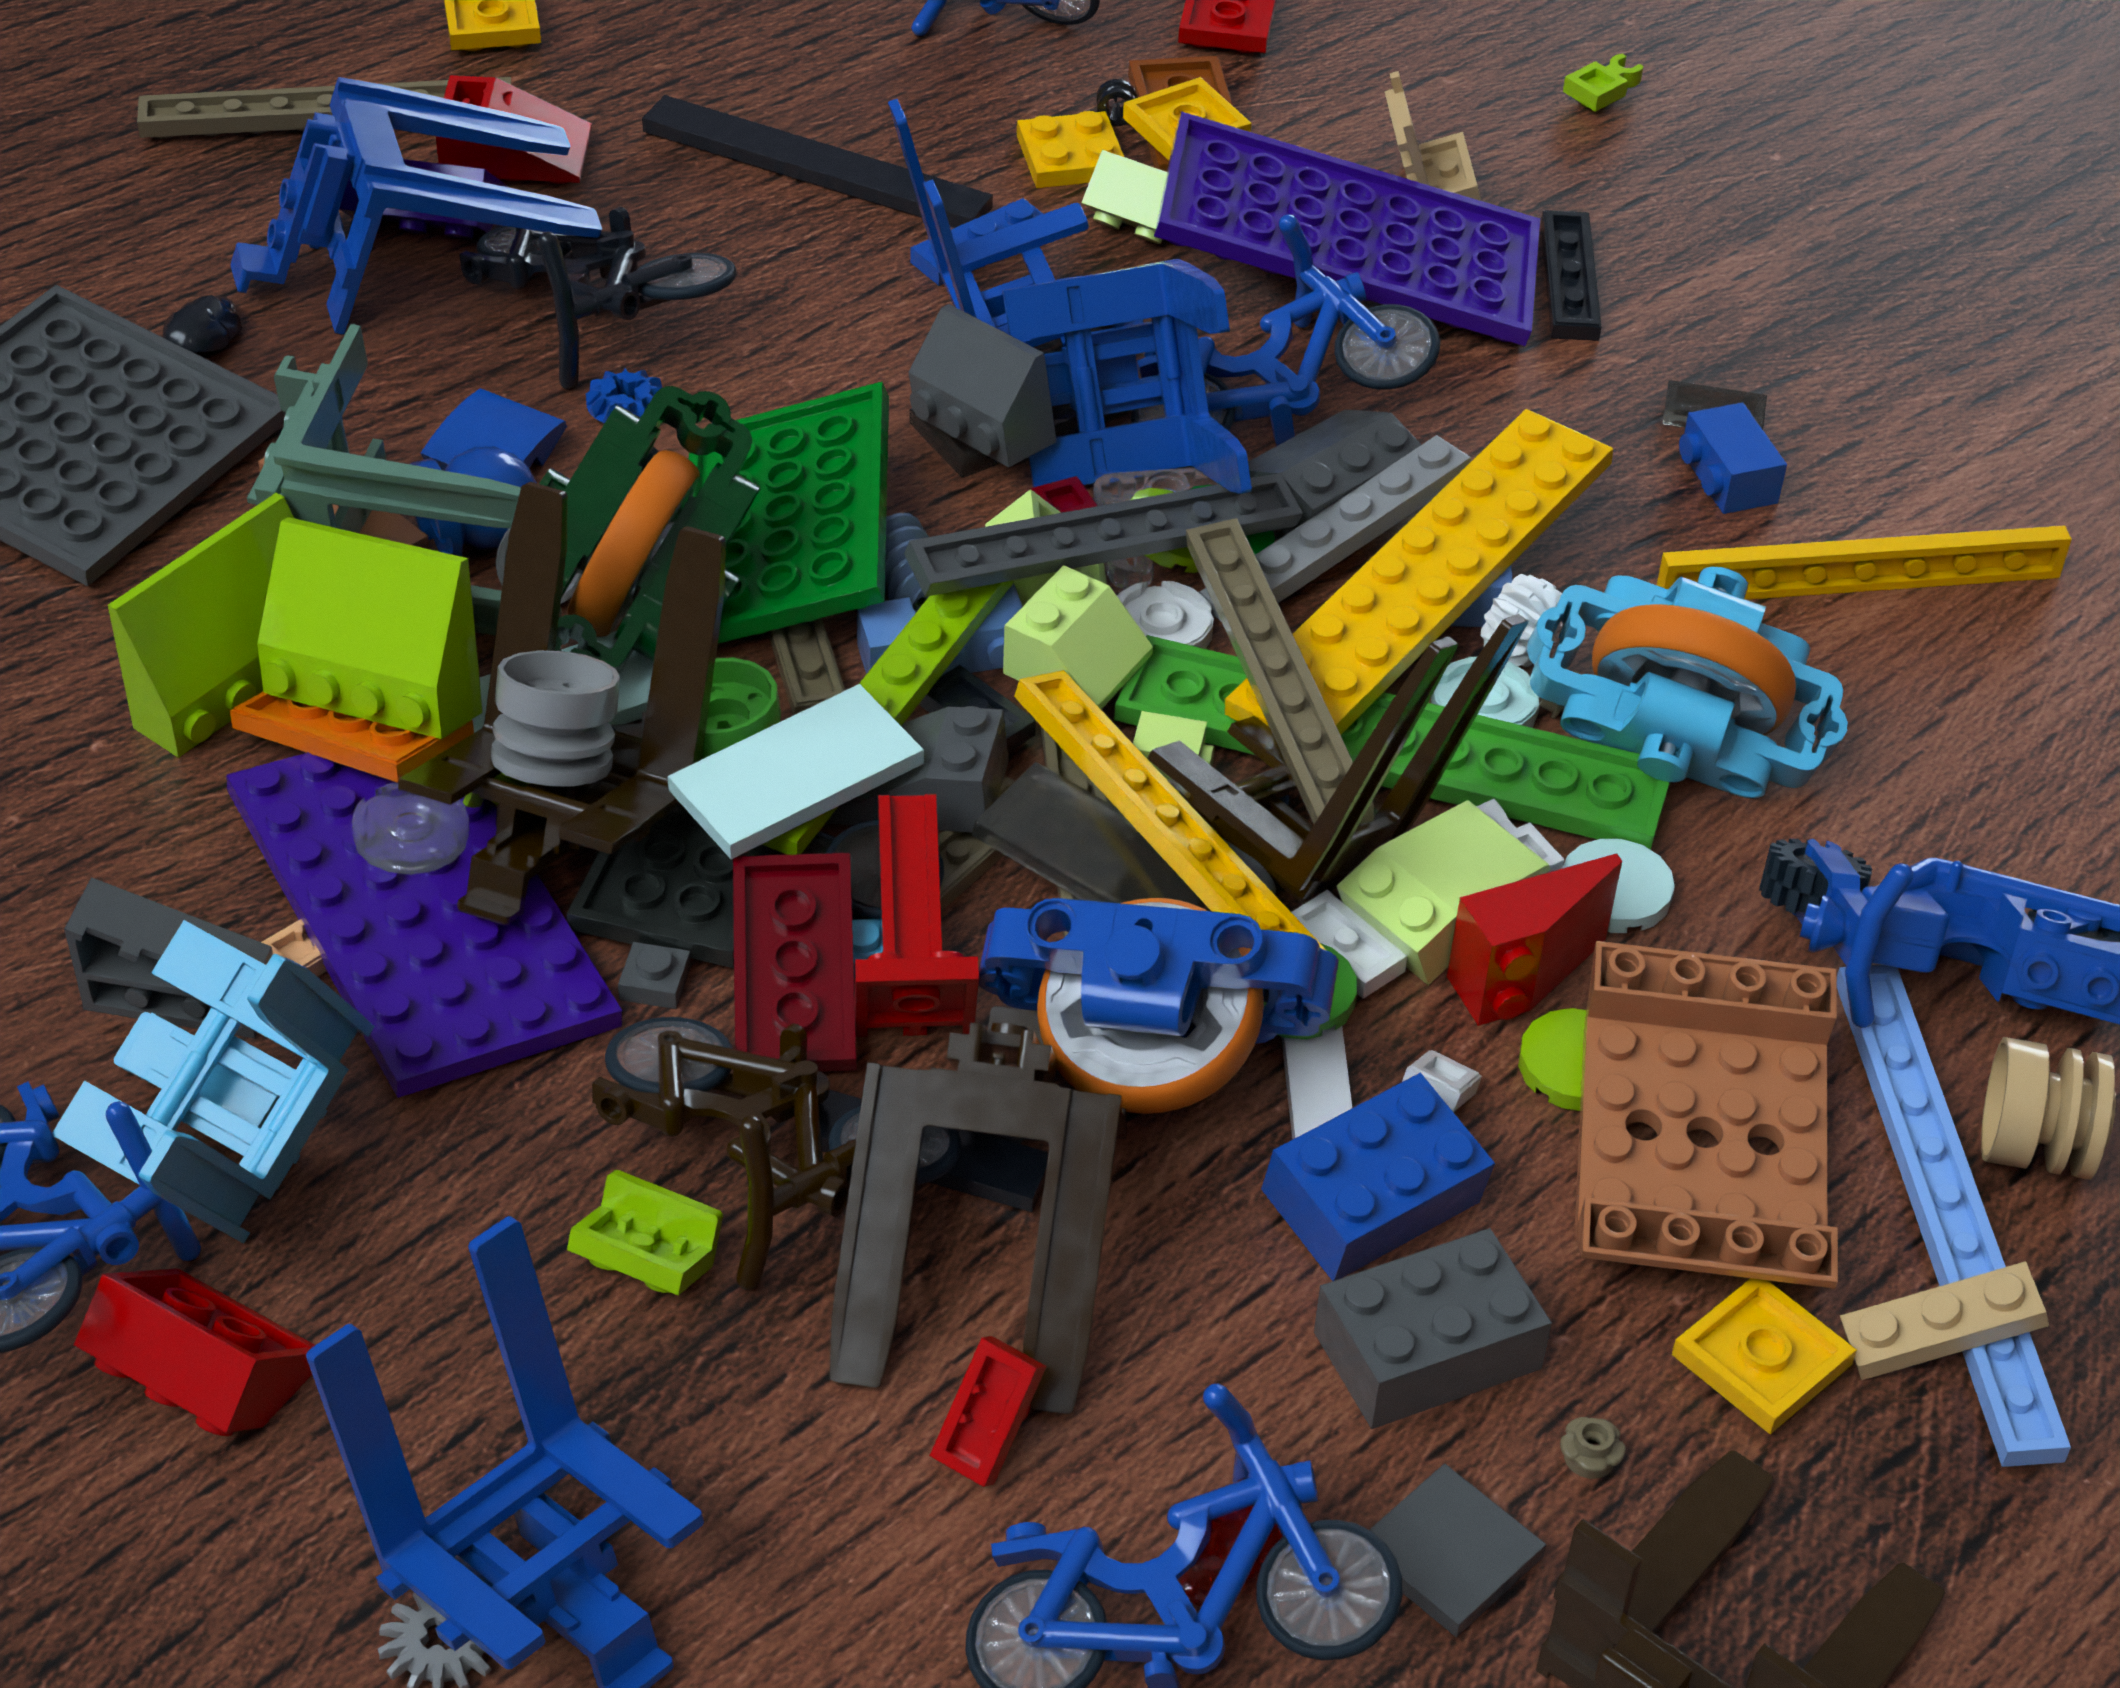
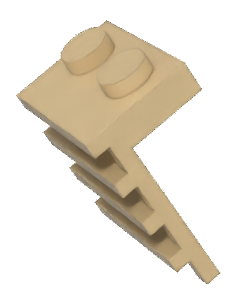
M1399 71L1390 73L1393 89L1385 91L1407 179L1481 200L1463 132L1418 145Z

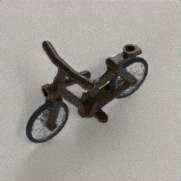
M659 1017L637 1022L621 1030L610 1041L605 1053V1063L608 1072L617 1083L602 1077H598L592 1083V1103L596 1104L598 1113L605 1121L613 1125H621L631 1117L661 1129L662 1133L669 1137L678 1136L682 1132L684 1124L693 1116H713L728 1120L739 1127L740 1137L732 1139L727 1144L726 1152L732 1161L746 1168L748 1179L747 1236L736 1274V1281L741 1289L753 1290L761 1282L773 1236V1216L791 1207L799 1208L807 1203L817 1205L820 1212L833 1217H837L843 1212L848 1201L861 1106L847 1112L835 1123L829 1136L830 1151L826 1152L823 1158L819 1104L828 1098L830 1082L825 1074L818 1071L817 1064L807 1061V1034L800 1025L790 1024L781 1032L779 1059L735 1050L727 1037L716 1028L697 1020L681 1017ZM714 1089L745 1096L746 1098L739 1100L725 1095L708 1093L707 1091ZM771 1116L778 1123L795 1117L798 1169L770 1153L771 1133L770 1125L766 1118ZM930 1126L925 1128L917 1185L928 1183L943 1176L955 1165L961 1152V1139L957 1130Z

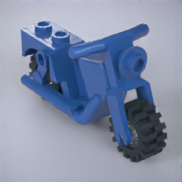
M1789 838V842L1781 839L1777 840L1776 844L1772 843L1770 845L1759 891H1762L1761 895L1764 898L1771 899L1770 903L1775 906L1785 905V911L1791 912L1802 924L1799 937L1810 940L1808 952L1815 953L1830 947L1835 949L1846 965L1845 978L1851 1020L1856 1026L1866 1028L1874 1022L1875 1013L1869 976L1872 963L1928 973L1935 970L1939 955L1982 966L1979 979L1997 1002L2000 1000L2001 993L2011 995L2016 1003L2028 1008L2046 1009L2049 1005L2120 1024V905L1962 864L1960 861L1953 862L1936 857L1923 859L1911 866L1903 863L1895 864L1880 885L1869 886L1872 875L1871 865H1866V860L1861 857H1853L1854 853L1848 850L1842 851L1841 847L1833 842L1826 840L1825 846H1820V843L1815 839H1809L1806 843H1802L1799 839ZM2025 907L2033 910H2029L2027 915L2025 912Z

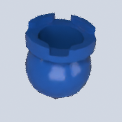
M495 446L468 449L454 456L444 470L492 479L519 487L528 482L537 483L531 470L514 453ZM432 458L410 463V465L441 470L438 463ZM415 516L418 528L428 535L429 540L434 539L439 552L462 557L463 544L478 550L498 549L502 538L509 529Z

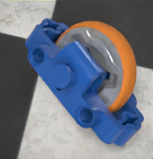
M1052 898L1037 903L1032 909L1001 908L995 912L994 920L988 925L979 967L978 985L987 992L998 995L999 999L1010 1007L1038 1011V1023L1043 1044L1052 1046L1057 1058V1070L1077 1091L1121 1095L1123 1099L1122 1108H1125L1126 1112L1151 1114L1178 1110L1190 1106L1219 1090L1239 1071L1255 1044L1265 1043L1273 1039L1277 1034L1311 1036L1318 1033L1320 1024L1329 1021L1339 960L1331 952L1321 949L1317 940L1308 935L1295 932L1261 930L1258 923L1249 916L1207 911L1199 906L1180 900L1147 898L1123 903ZM1056 932H1069L1063 939L1057 942L1046 941Z

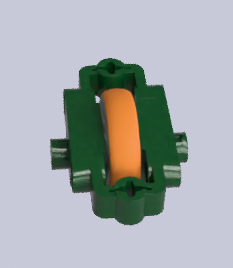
M665 386L655 393L641 418L617 405L609 415L571 479L550 468L539 484L565 491L568 496L567 553L561 598L577 573L582 574L570 600L568 615L559 617L555 651H562L560 649L561 645H565L569 639L576 640L579 643L578 648L572 649L571 653L583 654L602 660L614 667L618 674L622 671L633 651L654 662L665 584L679 531L689 526L721 535L726 539L727 549L729 542L757 496L760 486L739 475L752 445V435L748 428L731 418L730 408L726 400L720 395L710 391H702L691 395L681 388ZM702 418L708 419L711 422L705 429L695 425ZM662 422L676 429L678 441L688 452L695 455H708L712 452H717L725 457L722 464L717 463L696 498L693 497V494L699 482L700 472L692 461L674 451L661 450L653 456L642 471L643 467L641 466L660 434L661 429H659V426ZM726 568L722 610L741 578ZM622 620L614 636V639L617 641L612 648L597 642V636L609 635Z

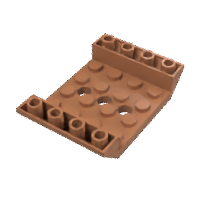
M1596 941L1583 1036L1574 1234L1581 1258L1836 1288L1838 1283V1227L1828 1226L1827 1044L1837 1019L1836 969ZM1634 1122L1648 1124L1655 1130L1657 1137L1652 1140H1639L1627 1131L1626 1126ZM1696 1129L1708 1131L1717 1139L1718 1145L1710 1148L1697 1146L1688 1138L1687 1133ZM1754 1137L1768 1138L1776 1144L1779 1152L1773 1155L1760 1154L1750 1146L1748 1140Z

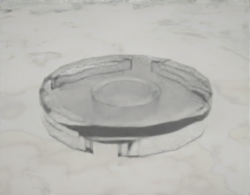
M390 783L376 789V796L370 798L366 803L364 797L356 805L352 818V836L356 850L369 864L387 872L412 875L435 871L452 863L466 847L469 836V817L461 800L449 805L398 789L399 783Z

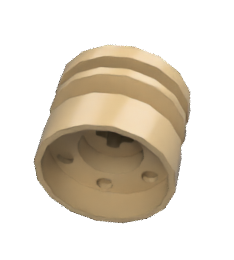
M2003 1037L1996 1050L1987 1085L1981 1128L1982 1160L1989 1163L2026 1169L2034 1157L2038 1143L2044 1144V1158L2048 1172L2060 1175L2069 1159L2072 1176L2091 1180L2097 1173L2114 1123L2116 1093L2114 1089L2115 1066L2112 1056L2092 1052L2083 1069L2081 1050L2067 1048L2060 1059L2056 1072L2053 1073L2050 1072V1058L2046 1044Z

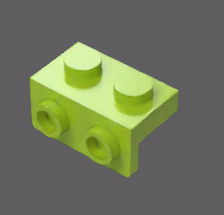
M614 1170L606 1178L601 1206L571 1228L567 1251L589 1259L590 1263L598 1268L616 1270L639 1279L654 1291L673 1293L679 1296L713 1267L723 1213L718 1209L623 1171Z

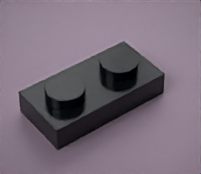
M961 665L941 676L920 702V706L929 713L948 706L1002 709L1004 712L1008 753L1035 736L1036 720Z

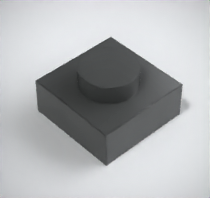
M633 942L618 983L619 1000L677 1009L691 968L690 951Z

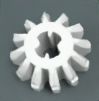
M1520 574L1513 579L1512 583L1504 584L1500 595L1497 598H1493L1491 609L1484 614L1486 623L1481 628L1480 634L1484 639V646L1503 619L1520 614L1529 622L1508 661L1516 666L1528 667L1533 663L1530 661L1527 653L1528 640L1542 613L1549 608L1556 607L1562 593L1556 590L1555 585L1543 578L1538 579L1532 575ZM1561 621L1559 622L1558 627L1552 637V641H1554V643L1557 632L1563 626V623Z

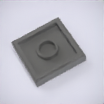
M1445 1463L1370 1529L1388 1545L1397 1559L1402 1575L1403 1594L1456 1638L1544 1557L1546 1544ZM1357 1540L1355 1554L1388 1581L1384 1565L1376 1553L1366 1544Z

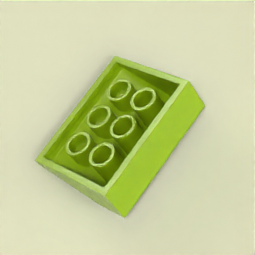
M277 492L108 604L133 728L178 758L199 743L207 740L213 733L231 721L230 710L263 692L257 642L280 522L287 517L294 518L285 498Z
M291 517L281 520L257 642L263 693L443 739L483 713L468 558Z

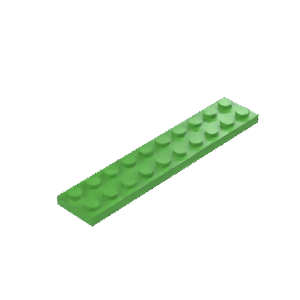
M1147 635V639L1153 646V654L1123 686L1115 704L1114 720L1138 726L1141 712L1145 711L1206 721L1205 743L1255 755L1227 733L1230 725L1237 721L1225 715V698L1247 678L1238 657ZM1383 692L1341 734V738L1353 762L1396 695ZM1431 703L1426 705L1381 786L1393 789L1445 708L1444 706ZM1477 715L1430 798L1456 805L1469 800L1475 806L1495 799L1508 818L1594 839H1624L1644 845L1651 850L1671 782L1655 779L1641 771L1637 766L1639 753Z

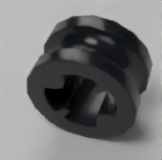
M1122 79L1106 81L1097 91V112L1106 111L1112 126H1122L1128 124V122L1123 119V106L1120 107V104L1117 103V107L1109 106V100L1114 99L1117 102V98H1122L1126 102L1137 98L1134 86Z

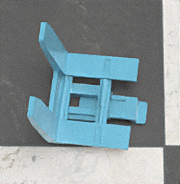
M183 920L151 973L207 1004L211 1009L195 1035L175 1026L154 1013L143 1012L115 1055L114 1063L161 1089L146 1115L130 1106L152 1149V1153L139 1172V1178L152 1193L244 1244L250 1232L240 1227L259 1194L268 1199L272 1198L292 1164L297 1163L300 1151L318 1121L326 1115L327 1106L349 1070L339 1061L357 1032L369 1037L375 1026L306 967L278 954H273L267 965ZM240 1025H245L302 1057L303 1059L295 1070L234 1036ZM84 1080L53 1130V1136L139 1184L105 1116L108 1106L120 1100ZM181 1121L242 1155L243 1158L239 1165L193 1136L177 1132L176 1130Z

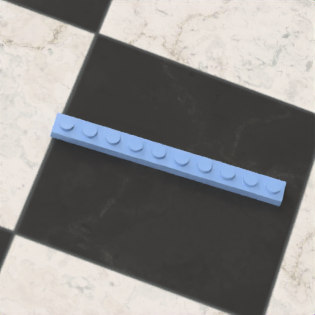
M1886 965L1871 966L1869 976L1875 1018L1871 1026L1860 1028L1853 1024L1851 1020L1845 978L1846 967H1839L1837 990L1939 1286L2006 1267L1898 968ZM2030 1332L1962 1351L2001 1466L2064 1463L2071 1446Z

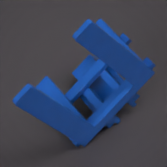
M898 99L888 101L935 262L953 306L1009 334L1002 290L1056 281L1040 246L1089 228L1087 217L1080 203L1067 205L955 245L945 208L933 179L926 182L924 180L907 119ZM1021 253L1030 275L980 292L971 270ZM1142 319L1119 324H1113L1112 327L1116 328L1144 322ZM1064 333L1022 340V342L1035 347L1059 338L1062 346L1066 347Z
M507 1216L474 1238L469 1243L468 1249L528 1442L524 1448L429 1516L424 1517L362 1332L353 1324H347L309 1349L306 1358L383 1572L376 1577V1580L384 1592L396 1600L411 1589L441 1614L446 1620L435 1628L438 1637L454 1651L471 1640L502 1667L513 1669L545 1644L543 1631L537 1626L544 1621L589 1658L599 1688H650L673 1670L674 1663L672 1657L658 1647L649 1614L619 1590L618 1585L605 1576L618 1566L613 1546L606 1539L632 1521L664 1547L673 1548L703 1526V1515L699 1508L673 1490L670 1478L655 1467L648 1471L613 1445L607 1431L593 1421L587 1425L579 1418L522 1225L513 1217ZM568 1474L572 1475L606 1501V1503L581 1521L544 1493ZM513 1514L520 1535L539 1550L538 1553L527 1561L523 1560L490 1533L492 1529Z

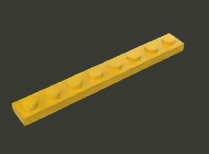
M2065 526L1663 552L1657 586L1669 589L1681 576L1697 582L1700 572L1704 568L1711 566L1727 568L1743 576L1748 582L1744 598L1746 600L2060 578L2072 539Z
M1064 670L1019 679L1014 697L1212 912L1249 916L1258 923L1261 930L1301 933L1317 940ZM1317 940V942H1318V944H1319V947H1320L1321 949L1326 950V949L1320 944V942Z

